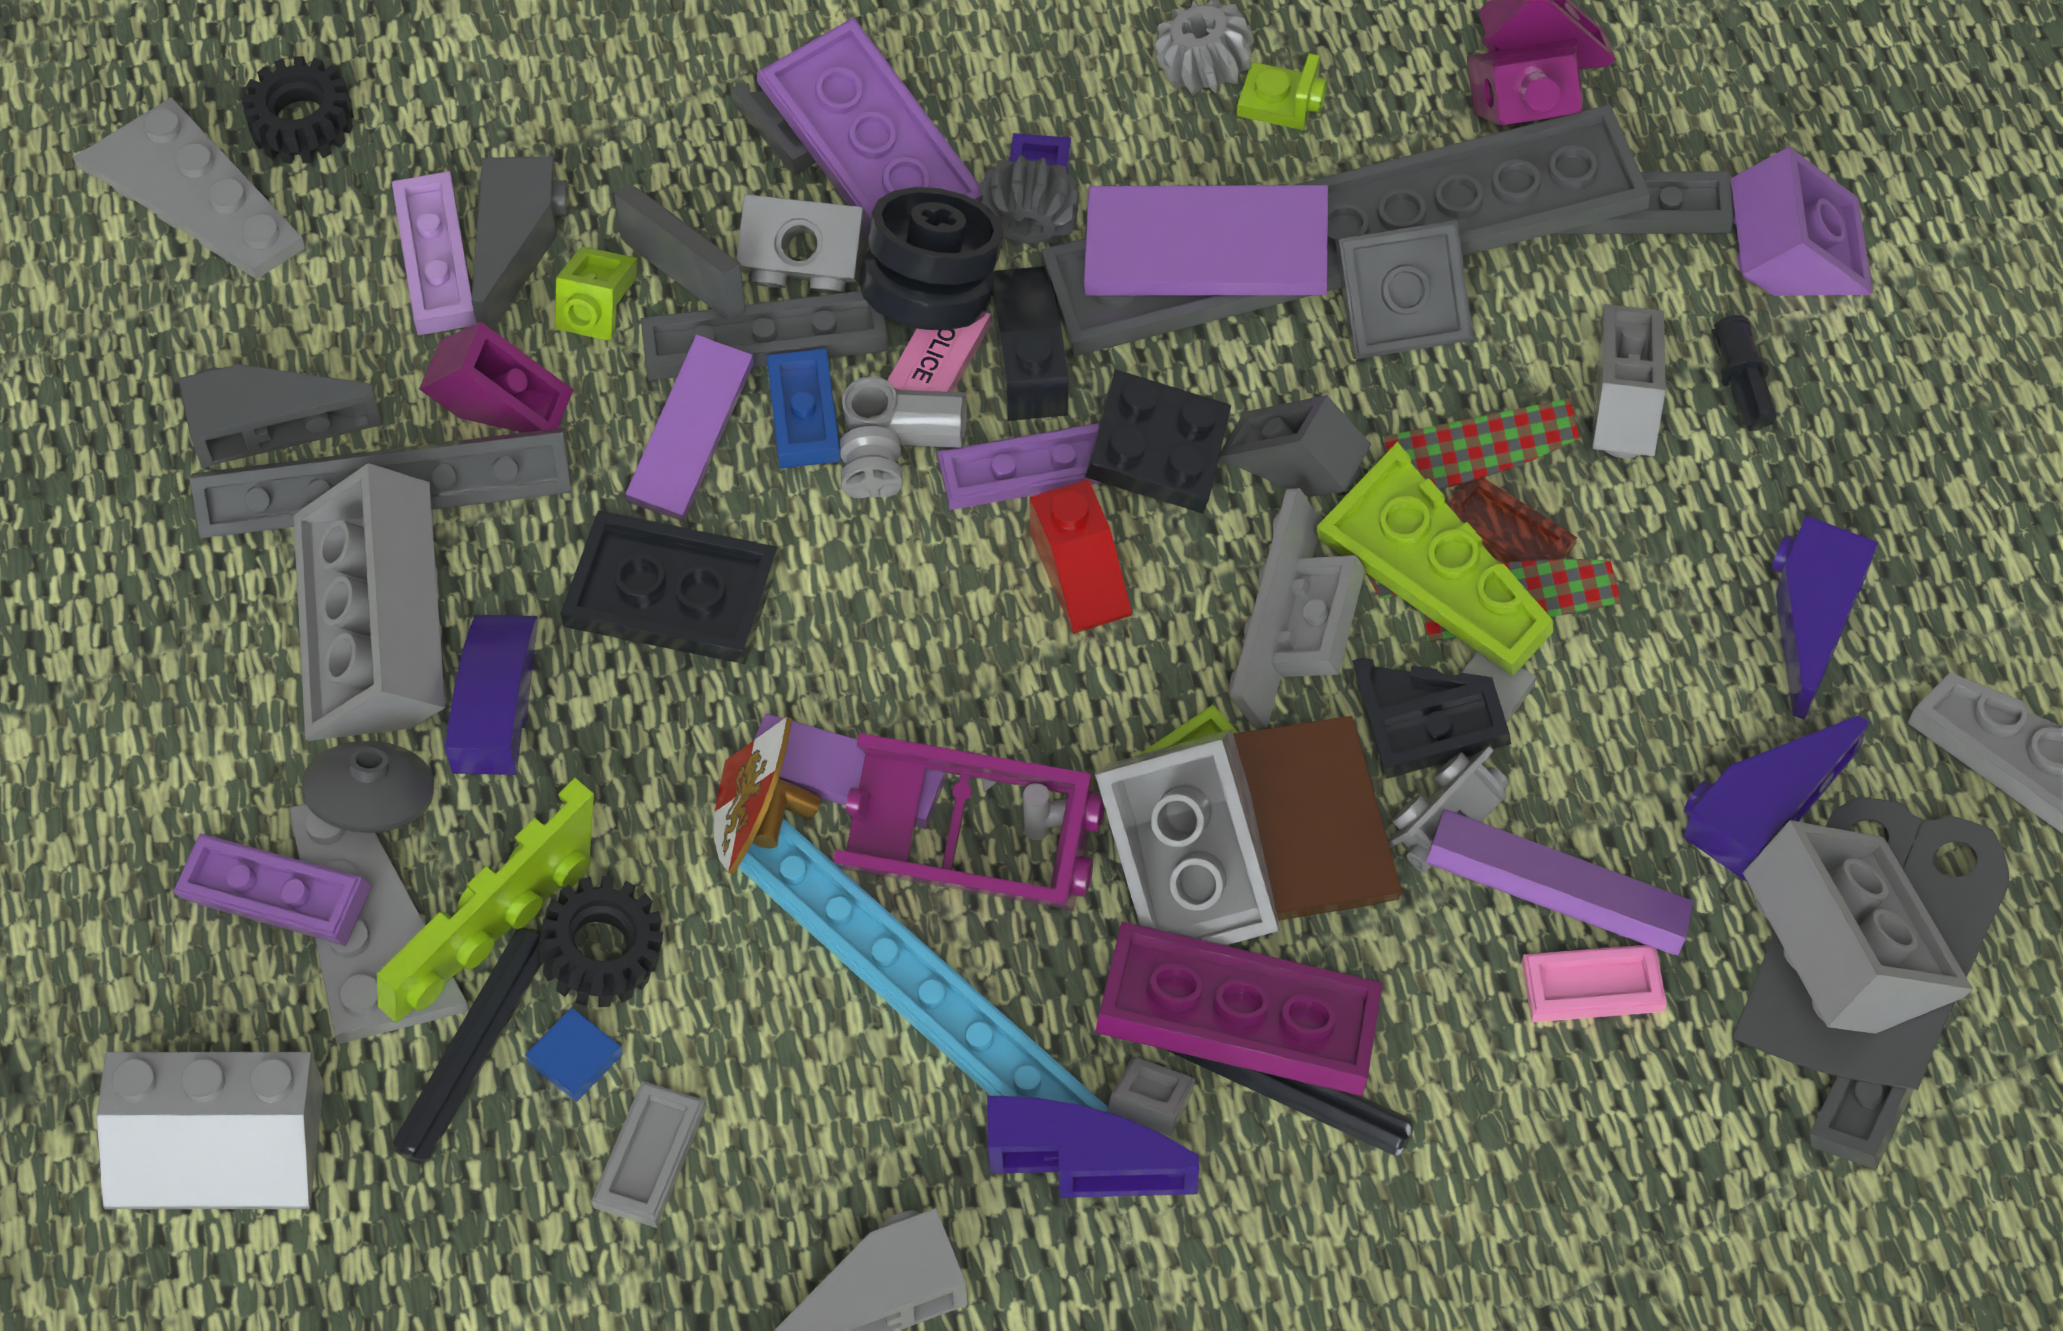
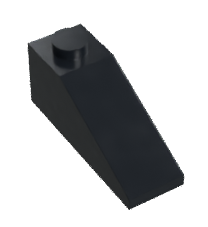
M1044 266L993 271L995 280L992 290V301L1007 420L1015 421L1068 416V373L1062 329L1053 286Z

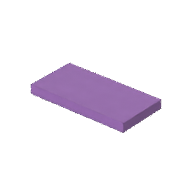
M854 17L758 71L756 82L849 206L863 207L869 214L870 219L878 199L892 191L911 187L941 188L964 194L980 202L979 183Z
M1328 185L1089 186L1084 272L1085 296L1327 295Z

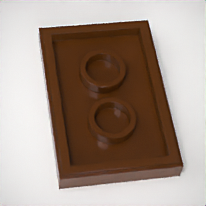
M1353 716L1233 734L1251 793L1278 921L1395 901L1400 898L1402 889Z

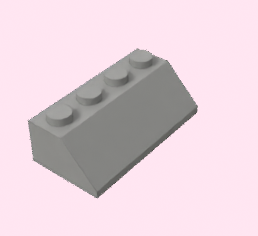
M367 463L293 515L305 740L308 741L412 729L445 708L446 684L443 679L442 627L439 622L438 571L435 566L434 516L431 511L430 484L427 481Z

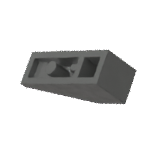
M553 156L482 158L471 302L476 323L482 322L492 330H494L557 237L558 216H568L569 214L567 180L557 179Z
M243 364L224 368H209L198 374L178 378L190 437L202 468L382 425L372 385L368 383Z

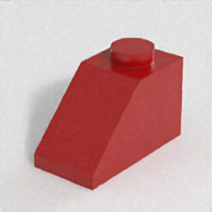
M1089 479L1029 497L1030 536L1072 633H1079L1132 616L1112 532Z

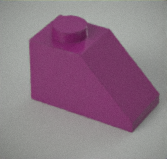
M1489 0L1478 11L1486 33L1482 40L1490 52L1577 39L1580 69L1608 67L1616 60L1605 30L1570 0Z
M482 322L439 341L419 387V390L460 419L521 433L557 429L573 393L572 388Z

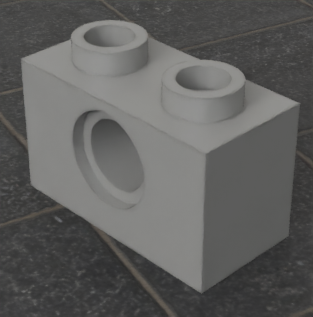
M744 194L736 261L741 263V271L743 273L751 274L750 283L754 285L786 288L787 278L810 280L809 290L827 294L845 293L846 285L860 286L870 216L863 207ZM801 233L814 234L817 238V248L814 254L804 261L790 259L788 248L791 240Z

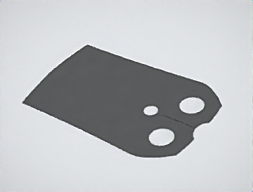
M1857 797L1833 810L1825 827L1848 831L1857 822L1869 820L1876 821L1887 829L1890 849L1966 976L2010 882L2005 853L1994 830L1952 815H1947L1942 819H1923L1922 821L1921 818L1910 813L1903 803L1866 797ZM1951 842L1967 844L1975 851L1977 864L1971 872L1964 876L1950 877L1944 875L1936 869L1933 862L1934 854L1938 848ZM1774 933L1732 1038L1786 1061L1822 1073L1918 1090L1954 1002L1876 1034L1827 1027L1825 1022L1815 1013L1811 996L1797 971L1787 962L1783 952L1784 947L1776 933Z

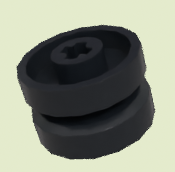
M911 187L895 190L878 199L871 213L867 237L870 247L863 260L860 278L863 298L876 312L897 323L919 329L948 331L972 325L985 316L990 305L995 280L993 270L999 259L1004 234L1000 219L986 205L964 194L941 188Z

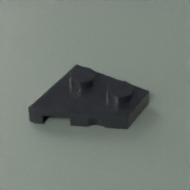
M1360 658L1352 660L1386 779L1446 763L1459 752H1462L1467 757L1489 746L1491 749H1496L1511 744L1509 729L1492 677L1468 673L1445 675L1437 669L1413 665L1411 666V671L1376 667L1372 659Z

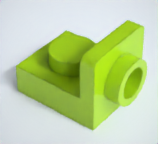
M1309 53L1303 72L1251 62V68L1248 71L1237 104V116L1304 130L1310 111L1321 113L1326 96L1328 79L1319 77L1320 55Z
M581 246L556 277V329L602 340H611L616 331L617 304L637 279V258Z

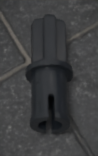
M1741 315L1725 317L1716 322L1714 325L1715 329L1711 330L1723 364L1720 379L1723 386H1730L1740 422L1746 425L1749 431H1759L1765 426L1772 425L1776 418L1775 408L1765 379L1768 376L1769 367L1766 360L1759 357L1749 319Z

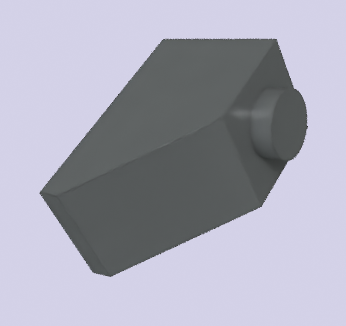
M1327 395L1243 412L1223 446L1219 460L1288 489L1300 488L1305 496L1312 497L1346 491L1357 479L1360 471L1359 466L1368 452L1371 443Z

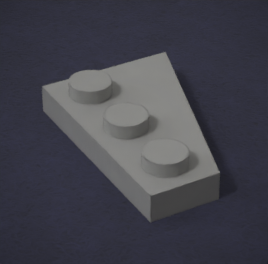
M1950 672L1914 708L1907 723L2063 833V724L2059 725L2028 713V709L2022 700Z

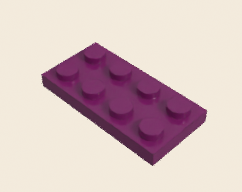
M1121 921L1095 1033L1363 1096L1369 1074L1383 983Z

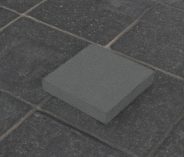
M1457 220L1335 239L1353 359L1474 340Z

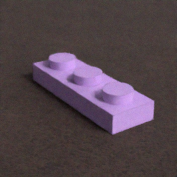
M450 171L391 181L413 318L418 336L477 324L471 302L472 291Z

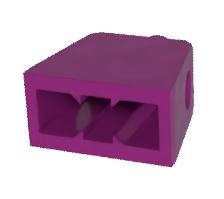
M1577 39L1467 56L1474 115L1498 125H1507L1583 112L1584 97ZM1490 84L1493 90V99L1491 98Z

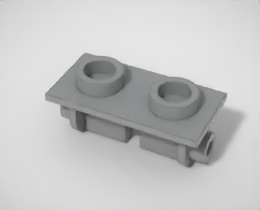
M1490 746L1469 758L1462 752H1459L1433 776V779L1440 785L1427 800L1421 795L1416 796L1392 819L1398 830L1388 840L1389 847L1392 848L1403 842L1410 849L1407 854L1409 863L1418 871L1426 873L1431 867L1438 869V867L1428 864L1426 859L1443 809L1482 822L1505 799V788L1509 785L1506 776L1494 767H1490L1487 770L1482 765L1493 752Z

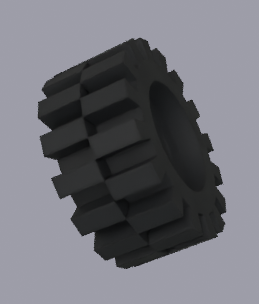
M304 56L294 57V66L286 67L283 58L274 61L276 71L272 73L265 66L257 72L260 82L253 79L249 80L246 85L248 94H243L242 104L253 142L258 149H264L266 156L274 160L280 152L283 163L293 164L294 156L300 155L302 163L305 164L313 162L311 153L319 151L321 157L325 158L332 154L329 146L330 143L340 148L346 142L344 133L351 134L353 128L351 118H354L346 83L343 77H339L336 68L330 65L325 70L323 60L313 58L311 65L307 66ZM296 101H314L320 106L314 113L301 119L287 120L277 117L283 107Z
M602 876L600 887H593L591 877L579 879L577 891H574L568 884L560 890L558 902L552 899L547 907L539 939V962L545 961L543 974L548 982L554 978L558 979L556 987L558 993L566 997L571 989L578 992L575 1003L587 1006L589 995L598 996V1007H610L614 995H618L621 1003L632 998L636 986L642 990L649 982L651 972L655 971L663 941V932H659L662 920L659 911L650 913L653 901L649 896L644 893L639 899H635L633 896L636 886L626 880L621 891L612 889L614 877ZM588 923H606L621 931L626 941V949L616 959L610 961L593 960L579 951L575 943V934L582 926Z

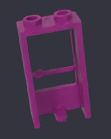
M859 733L856 746L865 753L859 788L851 787L847 797L846 813L853 817L846 851L835 849L833 863L844 870L1056 907L1073 912L1076 897H1087L1093 873V858L1084 857L1089 831H1100L1105 810L1101 793L1097 792L1098 783L1091 773ZM927 770L960 775L959 782L952 788L955 803L942 868L909 863ZM970 777L1024 787L1033 783H1040L1046 786L1049 791L1068 794L1050 888L952 870L965 803L973 795V789L969 785Z

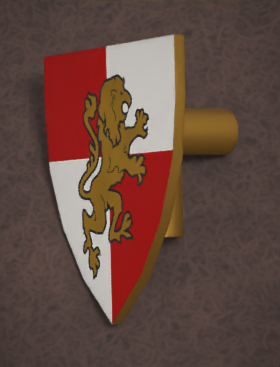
M789 717L781 720L725 760L714 812V841L719 860L725 869L733 875L752 843L766 849L778 846L784 810L807 819H812L819 809L821 801L819 795L779 779L792 719Z

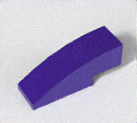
M474 615L460 659L448 722L445 751L452 774L517 775L522 728H526L538 624L537 616Z
M987 1096L990 1174L1059 1172V1198L1198 1194L1199 1155L1161 1133L1121 1116L1079 1104L1035 1097Z

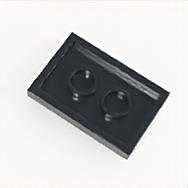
M598 510L560 613L563 627L745 664L779 563L778 547Z

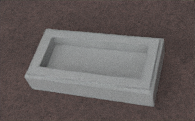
M642 1081L592 1197L591 1203L593 1208L657 1228L706 1111V1101Z

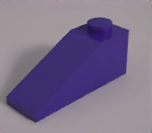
M1807 515L1796 538L1787 534L1784 535L1771 568L1782 573L1776 590V601L1793 716L1803 720L1806 719L1867 576L1878 542Z
M1859 715L1732 764L1714 784L1704 780L1692 793L1683 811L1689 815V820L1683 838L1747 882L1743 875L1745 869L1790 820L1799 822L1859 752L1870 722Z

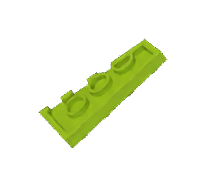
M1398 442L1316 527L1320 541L1341 556L1356 555L1366 569L1365 573L1512 677L1553 633V620L1510 570L1503 563L1499 564L1482 545V538L1468 522L1463 523L1445 503L1443 493L1429 478L1425 480L1412 465L1409 454Z
M574 778L558 794L559 798L564 802V806L545 825L534 817L515 836L516 842L519 845L512 852L507 863L497 873L485 866L467 884V889L460 897L457 905L458 912L453 917L449 916L446 912L440 911L377 973L378 1008L396 1024L414 1009L422 1011L428 1008L440 996L447 981L464 967L467 970L477 967L490 954L495 941L512 927L520 929L526 926L538 914L543 901L560 887L564 888L568 884L571 887L574 886L585 875L591 862L590 848L594 793L579 780Z

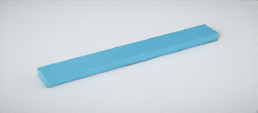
M784 818L777 847L766 849L758 847L753 843L751 844L738 868L990 1096L1048 1099L1079 1104L1107 1112L1108 1107Z

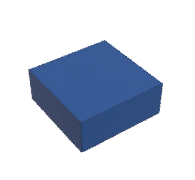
M572 1007L525 1054L529 1065L575 1102H578L623 1055L619 1044Z

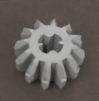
M1193 0L1191 8L1185 11L1172 9L1171 21L1158 24L1159 35L1158 40L1155 42L1157 48L1155 54L1159 67L1163 68L1167 79L1171 81L1174 89L1185 86L1193 96L1203 88L1209 87L1216 94L1218 85L1224 82L1238 84V73L1251 68L1254 38L1250 25H1247L1236 4L1222 6L1219 0H1211L1206 5H1199Z

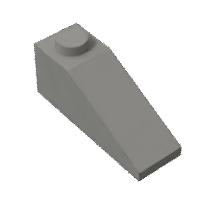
M1604 304L1593 415L1592 449L1604 450L1606 453L1619 458H1633L1638 455L1655 456L1666 391L1664 311Z
M935 1208L921 1214L913 1210L905 1211L885 1220L880 1229L870 1232L774 1331H899L966 1306V1281L937 1209Z

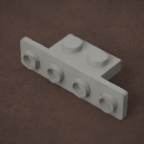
M1300 488L1286 490L1281 510L1274 518L1273 539L1267 561L1260 569L1259 591L1252 615L1248 617L1245 623V642L1239 664L1232 672L1230 678V694L1233 702L1249 723L1256 728L1268 727L1281 677L1339 675L1366 570L1356 555L1313 558L1318 540L1316 527L1321 522V519Z

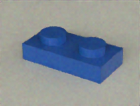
M827 348L766 355L780 469L841 462Z

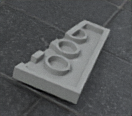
M172 97L74 156L79 169L92 177L95 175L111 185L117 193L130 201L135 200L156 213L158 218L175 229L177 227L199 240L202 246L255 279L260 278L305 249L303 238Z
M307 804L290 807L299 860L360 876L372 885L346 946L315 938L337 1043L341 1044L468 1012V1004L453 977L446 982L444 990L433 1004L422 1011L414 1009L397 1024L378 1008L377 973L425 927V924L375 832H353L332 826L318 818L308 808Z

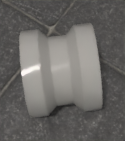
M863 426L854 428L843 435L840 439V457L846 465L841 470V488L845 494L852 498L890 497L898 493L902 488L903 479L902 469L896 463L901 455V440L897 433L885 427Z

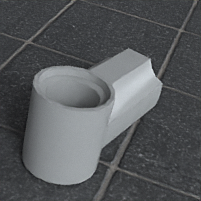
M874 376L862 377L852 382L844 391L842 404L848 432L863 426H880L889 428L897 433L901 440V445L962 448L963 443H965L968 404L966 393L895 390L891 383L883 378Z

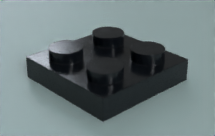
M1115 369L1108 387L1085 478L1203 514L1209 501L1231 405Z

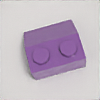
M1791 147L1785 148L1731 178L1734 203L1732 205L1733 221L1737 227L1740 250L1737 254V263L1742 275L1748 282L1759 285L1773 296L1870 295L1873 293L1859 198Z

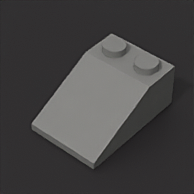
M1232 729L1109 763L1095 774L1140 926L1224 946L1280 930L1251 793Z

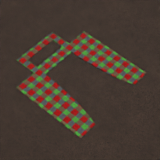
M1567 398L1383 436L1382 439L1385 453L1398 442L1409 454L1412 465L1425 480L1429 478L1438 489H1443L1522 465L1580 439L1571 400ZM1346 495L1338 496L1339 502H1340ZM1550 559L1503 563L1550 617L1621 603L1610 560ZM1367 574L1379 599L1398 596L1381 583H1376L1375 579ZM1421 612L1427 642L1456 637Z

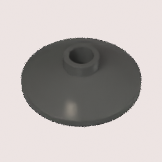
M355 741L332 747L318 755L306 768L303 776L302 792L308 808L324 822L348 831L374 833L397 829L419 818L427 810L433 799L434 779L428 765L418 755L406 748L380 741Z

